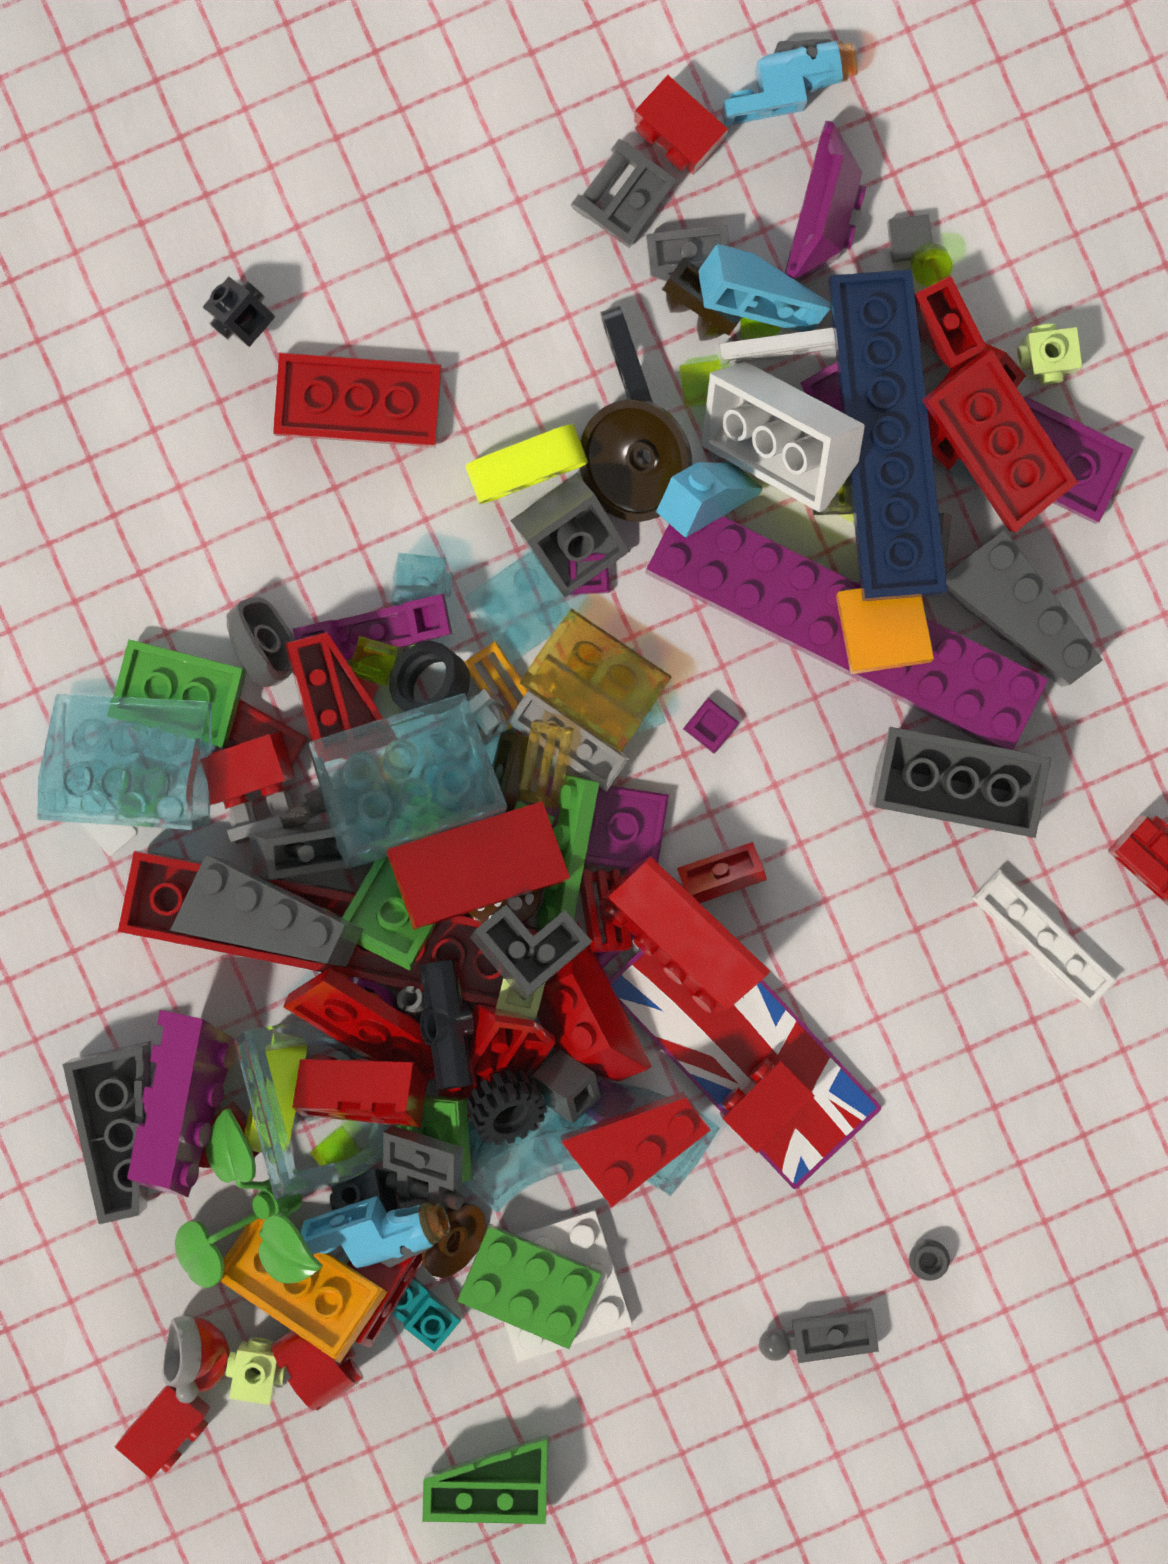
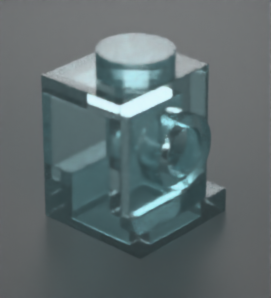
M398 553L393 571L391 606H398L400 603L404 604L405 602L439 594H445V597H450L453 574L446 573L447 558ZM416 583H424V584H426L427 586H424V585H415V584H416Z

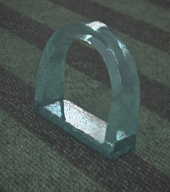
M305 1020L247 1030L234 1039L275 1200L347 1182L370 1169L383 1156V1132L391 1125L373 1123L368 1139L352 1158L301 1171L296 1170L266 1052L301 1044H320L332 1047L344 1053L352 1060L356 1058L366 1059L365 1057Z

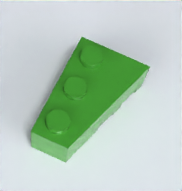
M548 1435L427 1473L423 1480L422 1522L546 1524Z

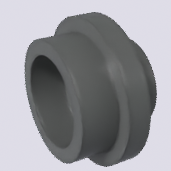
M922 1240L915 1244L910 1251V1268L920 1279L926 1281L937 1280L949 1268V1253L936 1240ZM926 1253H934L936 1256L935 1262L930 1266L922 1264V1257Z

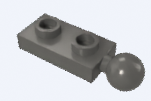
M871 1308L793 1319L792 1334H787L779 1328H770L759 1339V1349L762 1355L772 1361L784 1359L790 1350H796L798 1363L879 1352L874 1314Z

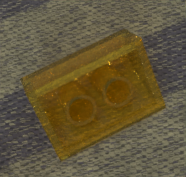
M571 608L541 648L519 684L622 752L672 676Z

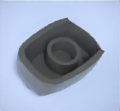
M261 597L240 601L226 615L227 630L234 651L255 685L260 687L276 686L285 681L292 673L285 643L295 641V639L269 601Z

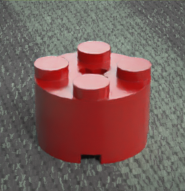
M292 1330L271 1344V1349L279 1368L281 1369L286 1366L291 1377L288 1383L311 1410L316 1409L318 1411L364 1379L361 1370L352 1360L356 1357L352 1346L341 1363H339Z

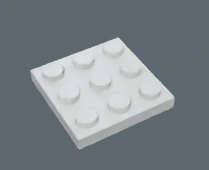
M595 1208L515 1233V1235L601 1271L602 1275L572 1345L633 1326ZM504 1322L517 1363L565 1348Z

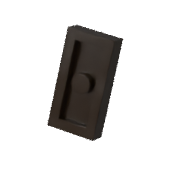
M682 258L662 288L666 292V302L670 313L692 310L698 314L697 332L700 341L712 340L723 334L730 336L742 317L704 308L698 273L699 268L685 258Z

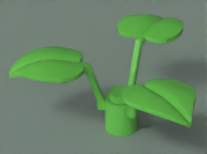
M228 1108L222 1111L211 1127V1138L205 1146L208 1162L221 1181L229 1183L235 1180L239 1188L261 1190L253 1199L254 1213L209 1236L206 1227L199 1220H191L184 1223L177 1231L175 1238V1251L178 1261L184 1271L188 1273L189 1278L197 1285L204 1288L217 1285L224 1275V1260L220 1250L214 1243L260 1218L265 1220L262 1229L259 1231V1236L263 1239L259 1246V1258L263 1267L278 1282L288 1284L300 1282L315 1274L323 1266L310 1252L297 1227L287 1218L292 1212L297 1211L301 1207V1192L298 1186L291 1180H284L274 1185L271 1179L262 1182L251 1181L256 1175V1164L250 1145L231 1109Z

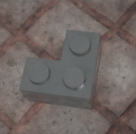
M507 905L503 906L479 926L470 937L523 1001L585 950L592 942L566 910L533 936Z

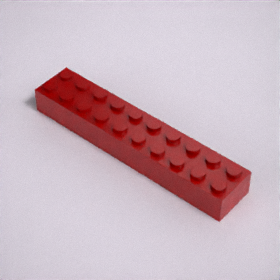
M146 850L133 852L118 932L323 972L330 967L334 971L346 974L348 977H358L374 983L400 988L414 986L416 990L418 988L421 992H423L419 966L426 963L453 960L457 961L462 1000L491 1006L497 1005L503 976L470 939L473 932L482 925V923L474 920L470 914H463L438 922L410 971L359 945H356L346 967L170 931L202 861ZM288 878L268 880L341 918L357 893ZM525 926L533 936L537 934L538 928Z

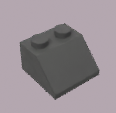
M577 474L510 520L564 598L630 552L595 494ZM591 553L606 554L603 559L598 561L576 562V578L571 581L570 575L568 576L567 558L572 561H581L586 559Z

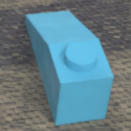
M717 244L698 270L704 308L798 332L814 330L831 309L830 302L751 252Z
M697 462L672 476L656 512L686 538L760 495L763 488L732 463Z

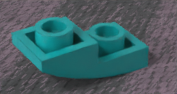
M415 1277L392 1312V1315L403 1322V1326L408 1332L434 1352L461 1322V1319L443 1301Z

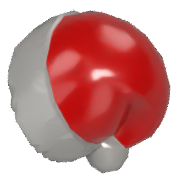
M183 1315L171 1320L162 1374L165 1384L176 1388V1397L180 1402H192L198 1393L212 1389L224 1376L230 1355V1348L224 1333L210 1321L200 1317Z

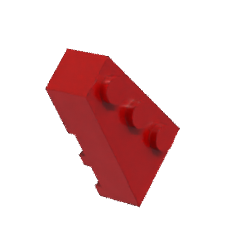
M328 632L285 643L317 762L322 763L399 742Z
M313 1055V1059H300L292 1108L301 1116L421 1128L428 1079L413 1062L373 1061L360 1058L353 1059L352 1061L338 1060L328 1055Z
M680 1092L613 1118L609 1117L598 1121L596 1124L561 1134V1143L610 1206L613 1207L705 1136L711 1129L686 1094Z

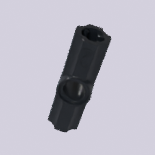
M444 960L423 964L419 967L425 1009L420 1017V1031L424 1042L427 1045H431L437 1090L474 1085L469 1040L474 1033V1019L470 1008L467 1005H463L457 961Z

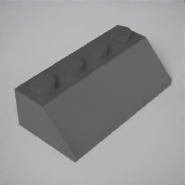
M889 727L876 766L869 805L875 808L1036 838L1052 758Z

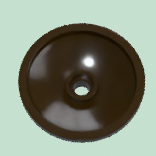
M625 399L603 407L590 419L581 436L580 442L588 461L586 465L579 468L581 477L595 494L603 509L623 520L643 522L660 517L656 511L672 476L692 466L690 444L681 425L668 411L650 401ZM644 449L651 455L650 462H647L643 457Z

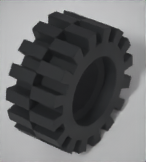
M506 1070L503 1077L498 1072L492 1075L494 1080L488 1082L486 1079L481 1081L482 1089L474 1088L471 1092L473 1097H468L467 1100L469 1106L467 1110L477 1133L488 1144L494 1141L495 1145H502L504 1139L507 1140L508 1144L515 1143V1137L519 1135L521 1139L528 1137L526 1131L529 1129L533 1132L539 1128L536 1122L543 1123L546 1118L544 1113H547L546 1102L533 1076L529 1073L526 1075L522 1070H518L516 1074H514L513 1070Z

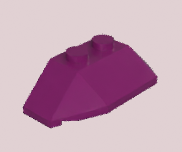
M826 120L821 131L785 269V274L797 282L804 280L838 260L843 248L850 250L856 230L855 225L849 224L853 209L860 211L866 192V186L859 185L863 172L834 122Z

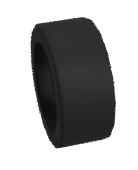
M434 641L420 642L405 650L396 660L390 673L389 691L393 702L414 719L426 723L440 722L453 715L464 703L470 688V673L466 662L445 645ZM437 662H443L446 666V675L442 687L430 699L417 703L413 696L418 676L428 666Z

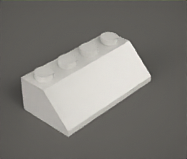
M742 361L710 373L701 446L810 508L821 512L827 508L859 462L865 425L746 361Z

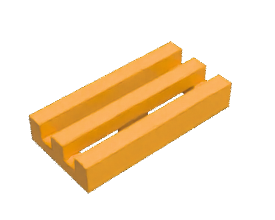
M494 641L464 662H466L469 673L481 691L486 689L493 695L474 666L481 661L514 711L519 703L491 663L488 655L493 652L495 653L523 697L529 689L498 642ZM502 710L506 721H508L509 717L507 716L505 711ZM508 723L509 726L506 730L510 729L513 726Z

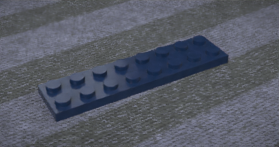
M912 269L831 275L828 284L842 413L865 425L859 462L849 475L862 602L944 595L947 593L928 411L922 402V399L926 397Z

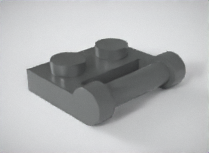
M618 139L611 148L613 152L611 157L584 194H578L570 205L580 215L590 219L626 247L630 248L676 185L677 179L627 142ZM625 163L632 165L635 169L606 209L603 211L595 204Z

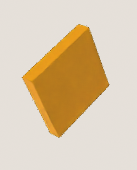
M861 588L837 592L836 600L851 674L931 663L934 660L922 597L862 602Z

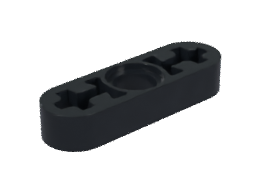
M616 306L601 311L602 324L627 399H642L653 403L621 307Z

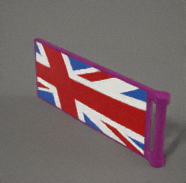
M630 932L631 940L633 941L635 936ZM639 950L612 976L603 969L625 1011L719 1111L724 1108L721 1105L723 1099L736 1087L743 1090L753 1080L750 1073L766 1058L771 1062L777 1056L812 1091L815 1097L759 1151L765 1160L793 1189H798L881 1111V1105L763 980L727 1011L715 1013L712 1010L709 1013L693 1000L694 992L684 983L678 984L666 975L663 971L665 965L654 954L648 956ZM621 951L596 952L595 955L603 969Z

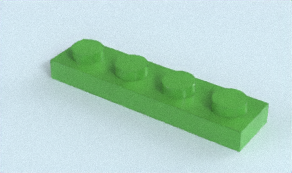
M566 775L565 785L561 788L559 794L560 812L558 822L553 832L570 879L545 888L543 903L537 912V933L564 910L574 920L599 782Z

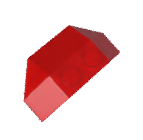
M588 946L545 983L537 1017L542 1027L555 1036L553 1048L556 1053L562 1050L593 1071L595 1075L619 1082L650 1069L652 1065L595 953H590Z
M476 1004L471 1011L474 1019V1033L469 1040L475 1084L454 1089H439L438 1096L467 1098L468 1100V1097H473L471 1092L474 1088L482 1089L481 1081L486 1079L488 1082L494 1080L492 1075L498 1072L501 1077L505 1076L506 1070H513L514 1074L518 1070L524 1071L526 1075L528 1073L530 1075L534 1074L555 1044V1036L521 1013L496 1009V1006Z

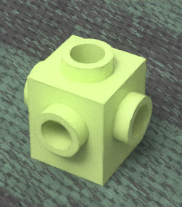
M1056 324L1035 326L1032 328V333H1029L1021 341L1022 346L1017 347L1019 368L1025 370L1027 381L1039 379V385L1063 382V376L1073 375L1083 368L1077 327L1057 330Z
M252 1337L249 1338V1342L242 1341L237 1349V1353L230 1352L226 1369V1377H232L229 1399L270 1405L275 1395L276 1385L283 1386L286 1374V1366L280 1369L271 1349L272 1340Z

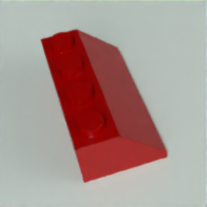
M651 856L630 867L599 901L606 908L604 910L605 916L617 927L622 928L625 926L635 936L633 939L635 945L648 956L654 954L665 965L663 971L674 982L678 984L684 983L694 992L693 1000L709 1013L712 1010L715 1013H720L730 1009L770 972L761 961Z

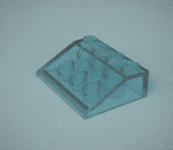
M465 693L308 742V748L332 831L346 870L387 857V850L389 848L505 813L507 809L506 801Z
M56 694L38 775L37 820L193 830L210 824L212 702Z

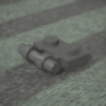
M394 1125L383 1132V1168L397 1173L390 1172L387 1175L385 1186L396 1190L397 1194L401 1197L424 1199L429 1202L430 1206L444 1210L446 1207L457 1211L460 1210L464 1197L451 1190L454 1191L462 1183L463 1147Z

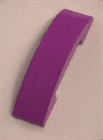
M445 594L405 602L402 605L347 618L327 620L293 628L295 640L328 632L345 660L402 648L453 634Z

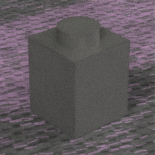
M559 1050L549 1060L544 1061L537 1071L532 1074L546 1105L572 1124L601 1098L595 1073L562 1050Z

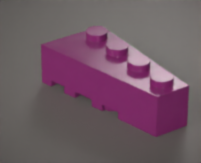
M160 1010L157 1025L164 1026L160 1046L153 1045L150 1062L157 1063L154 1081L150 1087H145L142 1099L147 1117L145 1123L137 1125L127 1179L146 1188L188 1198L191 1187L195 1185L199 1176L198 1165L203 1149L211 1138L212 1120L216 1108L223 1100V1085L228 1069L235 1061L238 1040L204 1019Z

